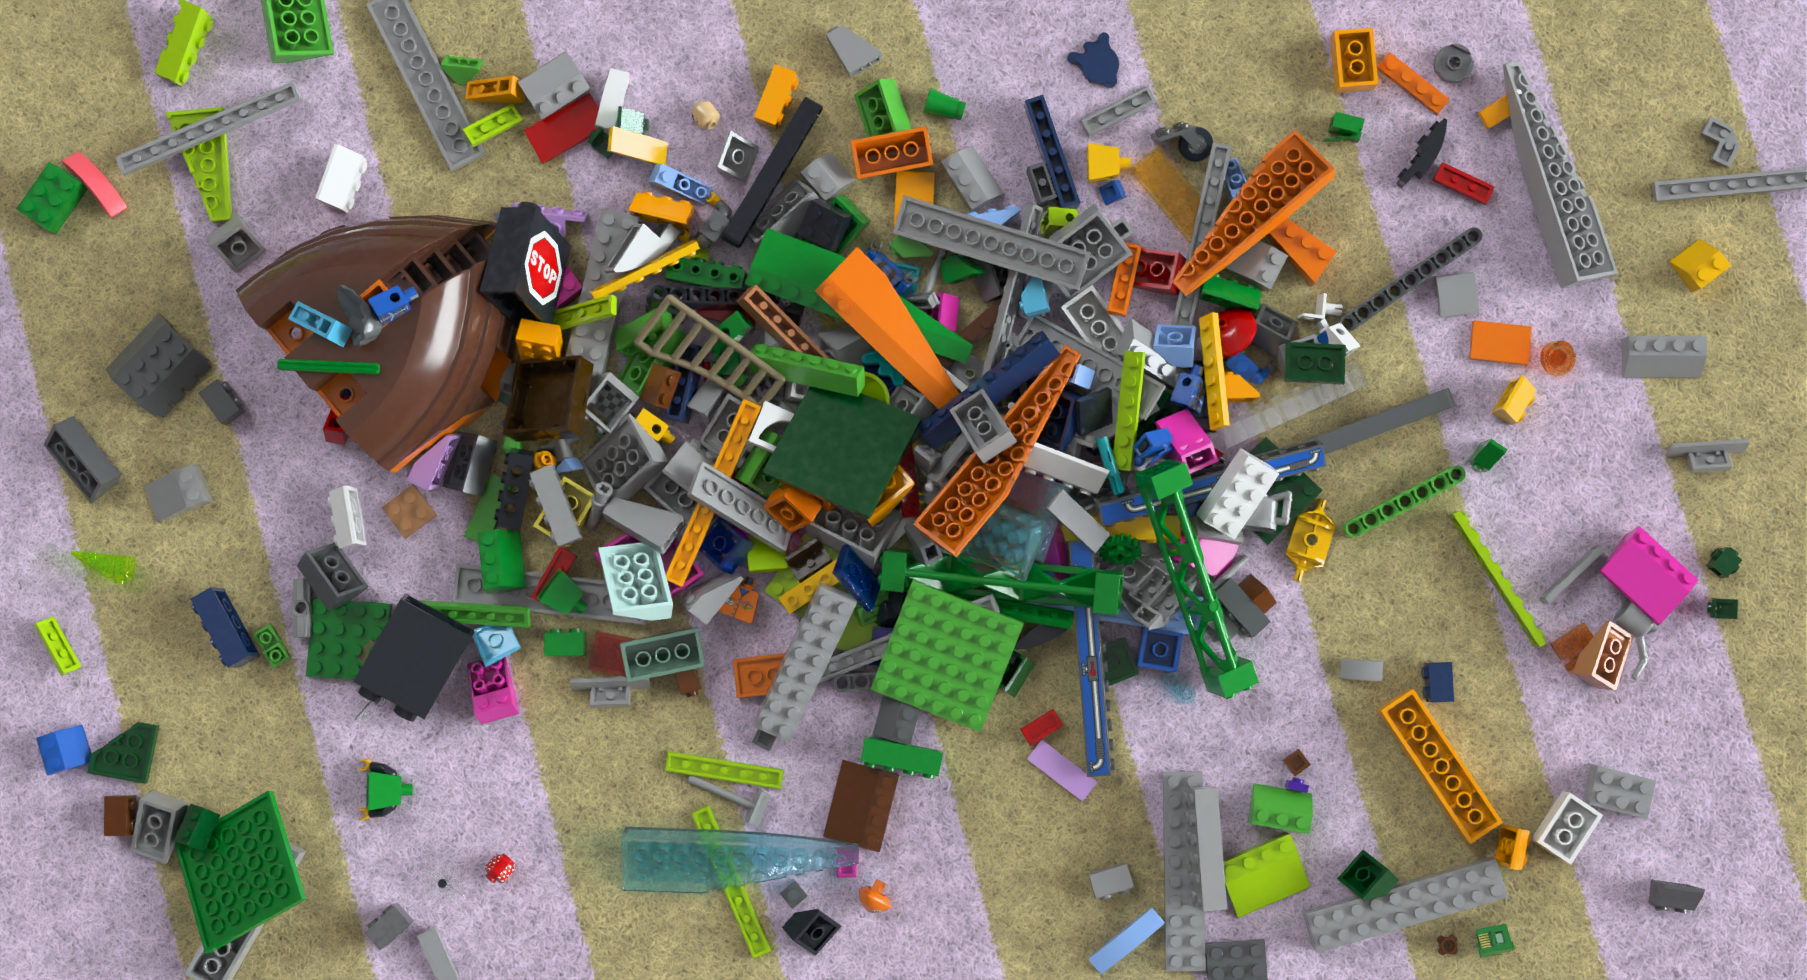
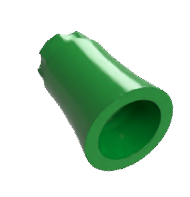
M930 88L923 113L961 121L966 102L959 101L957 98Z

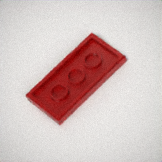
M588 93L523 130L542 164L587 140L590 133L594 129H598L595 127L599 108L591 94Z

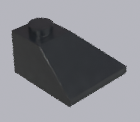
M819 909L795 912L782 926L783 930L795 943L815 956L842 927Z

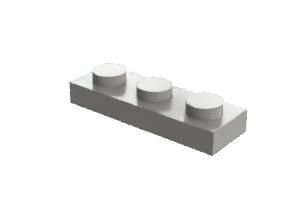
M1199 516L1191 518L1193 530L1198 538L1237 545L1244 543L1243 529L1233 539L1203 522Z

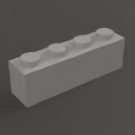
M551 464L531 472L529 483L532 489L537 491L538 497H536L538 506L544 509L545 515H543V519L547 527H551L552 533L550 536L554 545L557 544L558 547H564L583 539L555 466Z

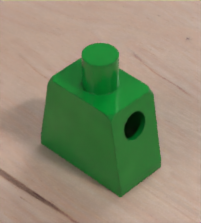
M560 568L537 596L541 603L566 615L572 609L581 614L587 607V604L580 600L584 592Z

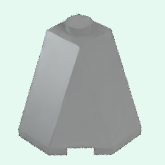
M852 326L817 334L820 349L832 360L861 366L863 364L862 356L875 350Z

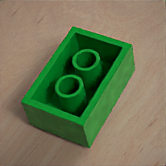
M48 162L16 210L46 230L57 234L88 188L58 166Z

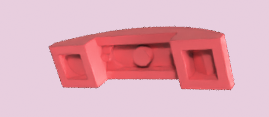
M76 152L62 160V163L71 174L77 176L99 201V206L110 218L127 209L126 204L115 188L83 154Z

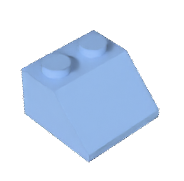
M1157 324L1153 350L1173 367H1193L1196 349V326Z

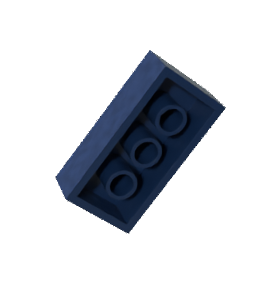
M210 587L190 599L193 603L191 605L193 611L197 615L199 614L202 620L201 626L211 636L210 642L215 649H218L220 661L224 666H227V668H239L260 657L255 644L224 588Z

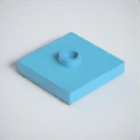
M482 625L474 630L472 638L486 667L521 649L517 637L510 626Z

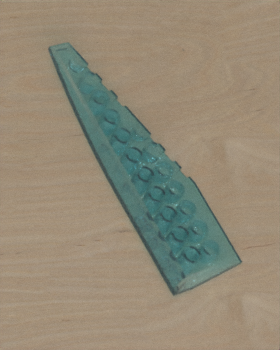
M625 827L621 837L623 891L702 894L713 889L718 891L729 886L736 885L739 887L744 886L745 883H760L786 878L788 875L793 874L798 876L803 875L804 872L814 870L819 872L825 868L833 867L835 869L859 864V844L805 836L732 830Z

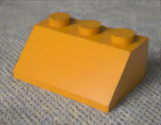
M643 191V193L637 192L629 207L631 215L640 217L643 221L656 224L671 223L675 228L686 229L687 231H690L695 211L691 202L680 200V202L672 201V198L668 196H661L659 198L647 191Z

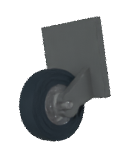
M1184 121L1173 124V128L1166 129V127L1156 129L1155 133L1150 135L1151 139L1159 142L1179 136L1178 147L1181 155L1193 162L1206 159L1210 155L1213 138L1206 129L1184 123Z

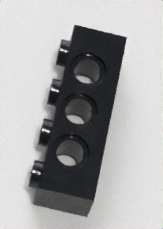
M511 447L510 453L505 455L504 464L508 466L507 472L503 471L501 477L504 489L499 490L497 501L501 502L500 509L496 508L494 520H498L497 527L519 531L521 529L534 451ZM520 467L522 472L516 474L512 471V468ZM515 485L519 488V491L511 492L508 487ZM507 504H513L516 507V509L510 511L507 510L505 506Z

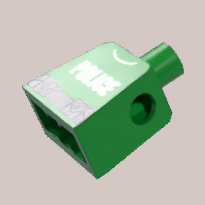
M739 311L734 312L717 327L725 334H728L730 331L729 337L736 342H740L756 330L748 317ZM718 339L713 348L717 351L723 345L727 347L728 345Z

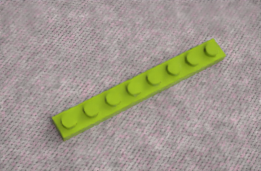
M1456 511L1449 515L1534 647L1545 645L1544 633L1541 629L1536 628L1533 623V616L1528 611H1525L1522 606L1523 601L1518 595L1513 593L1512 584L1507 578L1504 579L1500 573L1502 572L1501 567L1497 562H1493L1490 557L1491 552L1479 540L1480 535L1468 524L1470 521L1464 512L1461 513V511Z

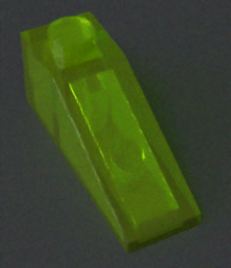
M71 551L72 556L106 578H113L114 583L126 584L127 580H134L136 557Z

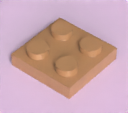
M414 484L382 507L405 539L437 516Z

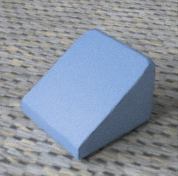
M567 458L562 460L556 470L560 474L580 470L584 467L577 458Z

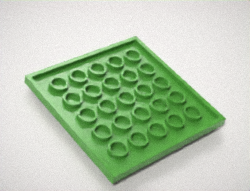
M912 580L870 690L981 732L1024 622Z

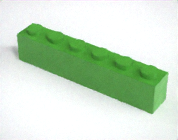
M758 343L750 351L785 376L786 381L856 397L859 396L865 386L864 366ZM750 362V373L757 374L760 368Z

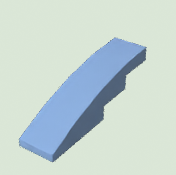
M1151 907L1125 926L1120 933L1107 941L1102 948L1089 957V961L1100 974L1104 973L1151 936L1165 922Z

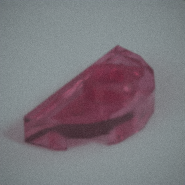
M804 527L793 531L792 540H789L786 550L793 552L801 546Z

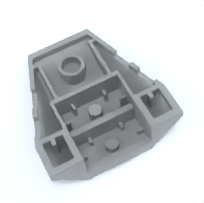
M1141 553L1139 560H1134L1133 565L1127 563L1126 567L1123 564L1116 567V564L1113 563L1106 569L1124 572L1121 603L1131 617L1147 629L1164 627L1180 610L1163 558L1159 560L1149 557L1148 554ZM1173 563L1175 572H1178L1180 563ZM1187 567L1184 583L1193 592L1199 577L1196 571ZM1182 592L1185 602L1187 603L1189 598L1186 596L1184 592Z

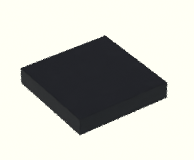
M1109 387L1075 400L1076 426L1079 436H1084L1113 424L1112 389Z

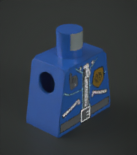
M397 285L371 297L368 301L377 314L382 326H385L410 311L409 302L419 296L413 286L401 291Z
M1193 365L1190 374L1184 372L1180 374L1170 401L1182 410L1188 408L1190 412L1200 414L1206 393L1205 381L1201 378L1204 368Z

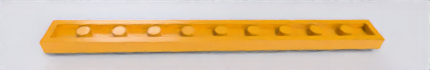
M743 399L713 468L730 478L732 477L760 414L761 406ZM699 503L695 507L666 573L667 581L681 587L684 586L715 515L714 512Z

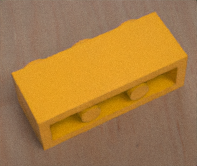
M776 64L774 65L755 112V122L777 129L778 124L782 125L785 114H783L784 109L789 107L792 100L790 94L792 89L796 90L799 82L795 71Z

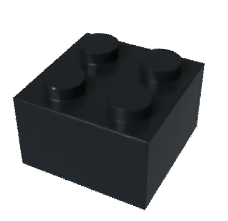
M821 198L811 200L797 235L831 252L839 250L853 215Z

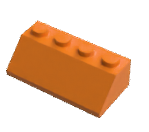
M927 126L850 140L857 179L933 165Z

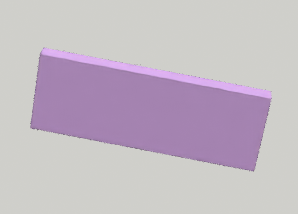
M1042 739L1027 758V760L1081 801H1084L1097 783L1096 780L1092 777H1087L1083 770Z

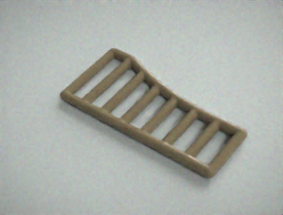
M671 294L664 298L633 341L634 345L651 357L691 370L720 385L740 399L748 400L761 407L763 402H770L786 381L785 376ZM672 304L680 312L652 348L643 340L668 306ZM686 316L696 322L672 355L660 352ZM702 327L712 333L692 362L680 359ZM718 339L728 345L710 371L699 366ZM737 351L744 358L726 381L716 374L732 353ZM750 362H752L760 370L744 391H742L733 384ZM768 374L776 381L760 402H758L750 394L764 376Z

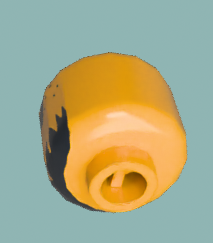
M548 449L537 450L534 453L531 471L534 472L551 464L556 467L557 459L555 454Z

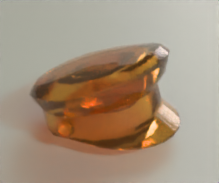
M1566 341L1550 342L1543 347L1540 354L1543 368L1553 376L1565 375L1571 371L1576 362V354L1573 347Z

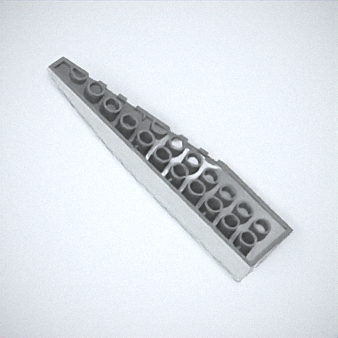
M1505 63L1503 65L1504 80L1515 142L1531 200L1561 289L1618 274L1595 203L1591 195L1586 196L1584 191L1586 186L1583 180L1579 181L1574 171L1577 169L1574 163L1567 159L1568 152L1554 126L1550 127L1546 118H1548L1545 110L1542 111L1537 103L1539 98L1536 93L1530 90L1529 86L1531 83L1520 63Z

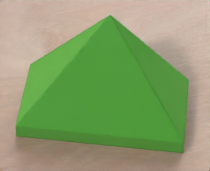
M445 55L441 63V69L459 86H463L479 73L483 60Z

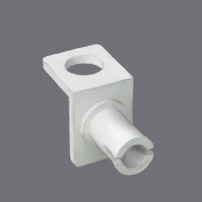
M1322 293L1317 296L1316 314L1302 313L1297 316V319L1320 321L1325 319V314L1340 317L1343 310L1339 309H1343L1342 304L1327 303V294Z

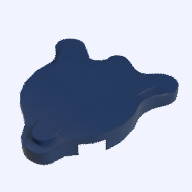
M1101 33L1095 42L1084 43L1085 53L1071 52L1068 54L1067 61L1078 66L1088 81L1100 83L1108 88L1116 86L1119 59L1109 45V35L1107 33Z

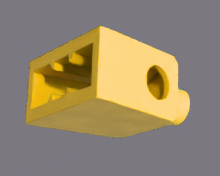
M1088 143L1087 184L1117 179L1120 175V169H1130V157H1119L1118 147Z
M644 408L637 416V422L655 441L658 442L661 439L668 445H671L676 435L667 430L669 425ZM653 425L661 428L658 434L652 431Z

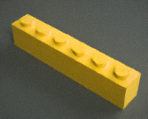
M1166 514L1164 524L1177 539H1180L1181 524L1178 515ZM1140 516L1130 522L1122 521L1112 527H1103L1110 533V537L1113 536V533H1116L1117 536L1124 533L1125 536L1130 534L1131 539L1145 540V543L1157 542L1149 516ZM1061 523L1064 539L1067 541V544H1069L1070 540H1079ZM1163 534V537H1164V539H1165V542H1166V543H1172V542Z

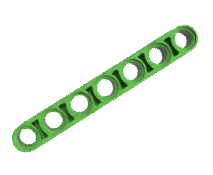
M1457 465L1447 468L1343 524V535L1347 538L1360 536L1455 486L1465 479L1466 472L1464 468ZM1452 470L1457 471V480L1451 477ZM1435 479L1440 480V489L1434 486ZM1418 488L1423 489V498H1420L1417 495ZM1401 497L1406 498V500H1407V506H1406V507L1401 506V504H1400V498H1401ZM1384 506L1389 507V516L1383 514L1382 509ZM1367 515L1372 516V525L1366 523L1365 518ZM1350 524L1355 525V534H1351L1348 531Z

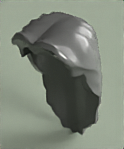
M340 285L336 293L340 307L349 318L348 325L353 329L351 335L352 343L357 347L367 345L381 333L382 323L374 310L358 293L345 285Z

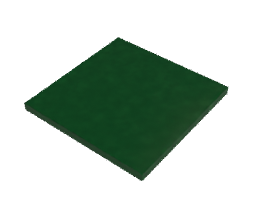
M810 386L767 462L763 475L870 519L922 419L919 416L862 393L856 397Z

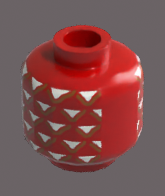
M504 853L502 855L496 854L485 865L487 872L485 876L492 883L496 881L504 883L513 874V865L515 863Z

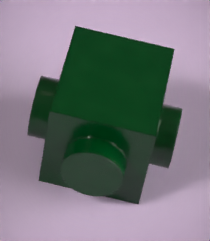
M1731 547L1717 548L1711 553V559L1705 566L1719 578H1728L1730 574L1733 575L1740 568L1739 564L1742 559L1738 557V552Z

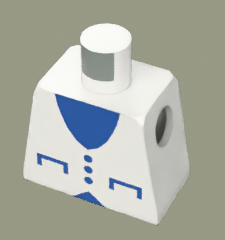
M1325 319L1315 324L1320 332V335L1317 336L1318 343L1346 345V357L1360 347L1359 343L1342 324L1338 323L1329 326Z

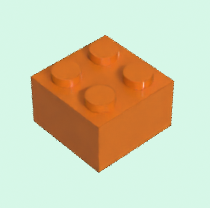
M785 484L772 491L762 508L791 533L812 523L822 505L814 496Z

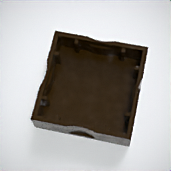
M581 355L557 357L550 360L531 359L516 361L512 381V394L507 408L503 434L516 442L581 438L594 364Z

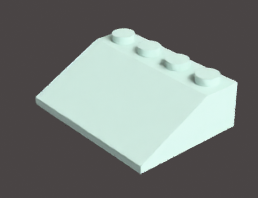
M642 542L598 548L613 615L650 621L671 618L673 602L659 552Z

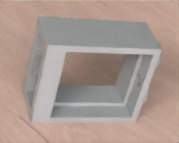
M605 372L589 391L587 405L605 383L626 401L606 425L587 408L584 420L593 422L595 424L593 427L601 434H610L640 397L611 372Z

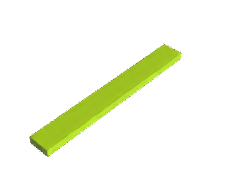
M710 805L692 812L691 815L752 958L755 959L770 952L769 943Z

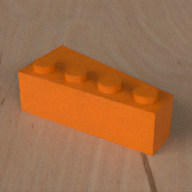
M1288 218L1265 236L1274 247L1288 255L1286 260L1301 274L1310 287L1315 284L1337 252Z

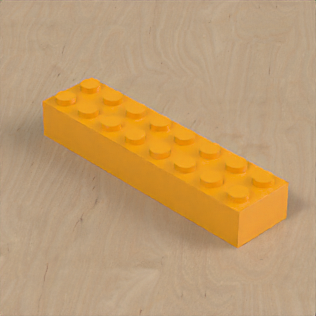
M1407 688L1376 709V712L1463 842L1472 844L1503 823L1414 689Z

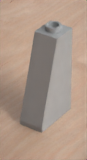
M615 497L611 502L606 503L602 512L607 522L662 555L685 525L684 517L680 514Z

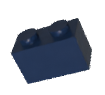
M1452 662L1424 663V667L1421 668V675L1425 679V687L1422 689L1423 698H1426V702H1454Z

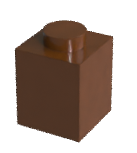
M696 669L675 673L681 695L686 694L687 697L698 694V690L702 689Z

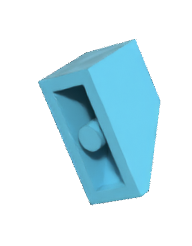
M1032 276L1021 294L1022 301L1019 302L1021 312H1025L1027 317L1050 312L1043 279Z

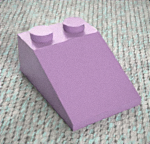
M459 433L450 434L440 440L409 467L407 481L426 490L439 488L462 435Z

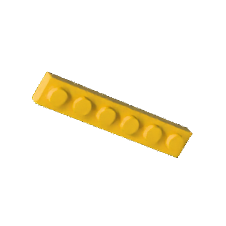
M691 240L589 292L593 299L608 296L614 291L617 293L627 288L626 285L632 282L634 284L639 283L645 279L644 276L650 273L655 275L662 271V267L666 265L669 267L679 262L678 259L684 256L689 258L695 255L696 250L700 249L697 241Z
M1211 312L1199 318L1209 424L1210 430L1216 431L1230 426L1218 313Z

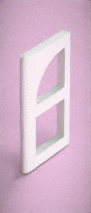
M767 401L763 402L748 443L773 453L776 446L758 439L760 434L772 424L780 422L790 423L794 413Z

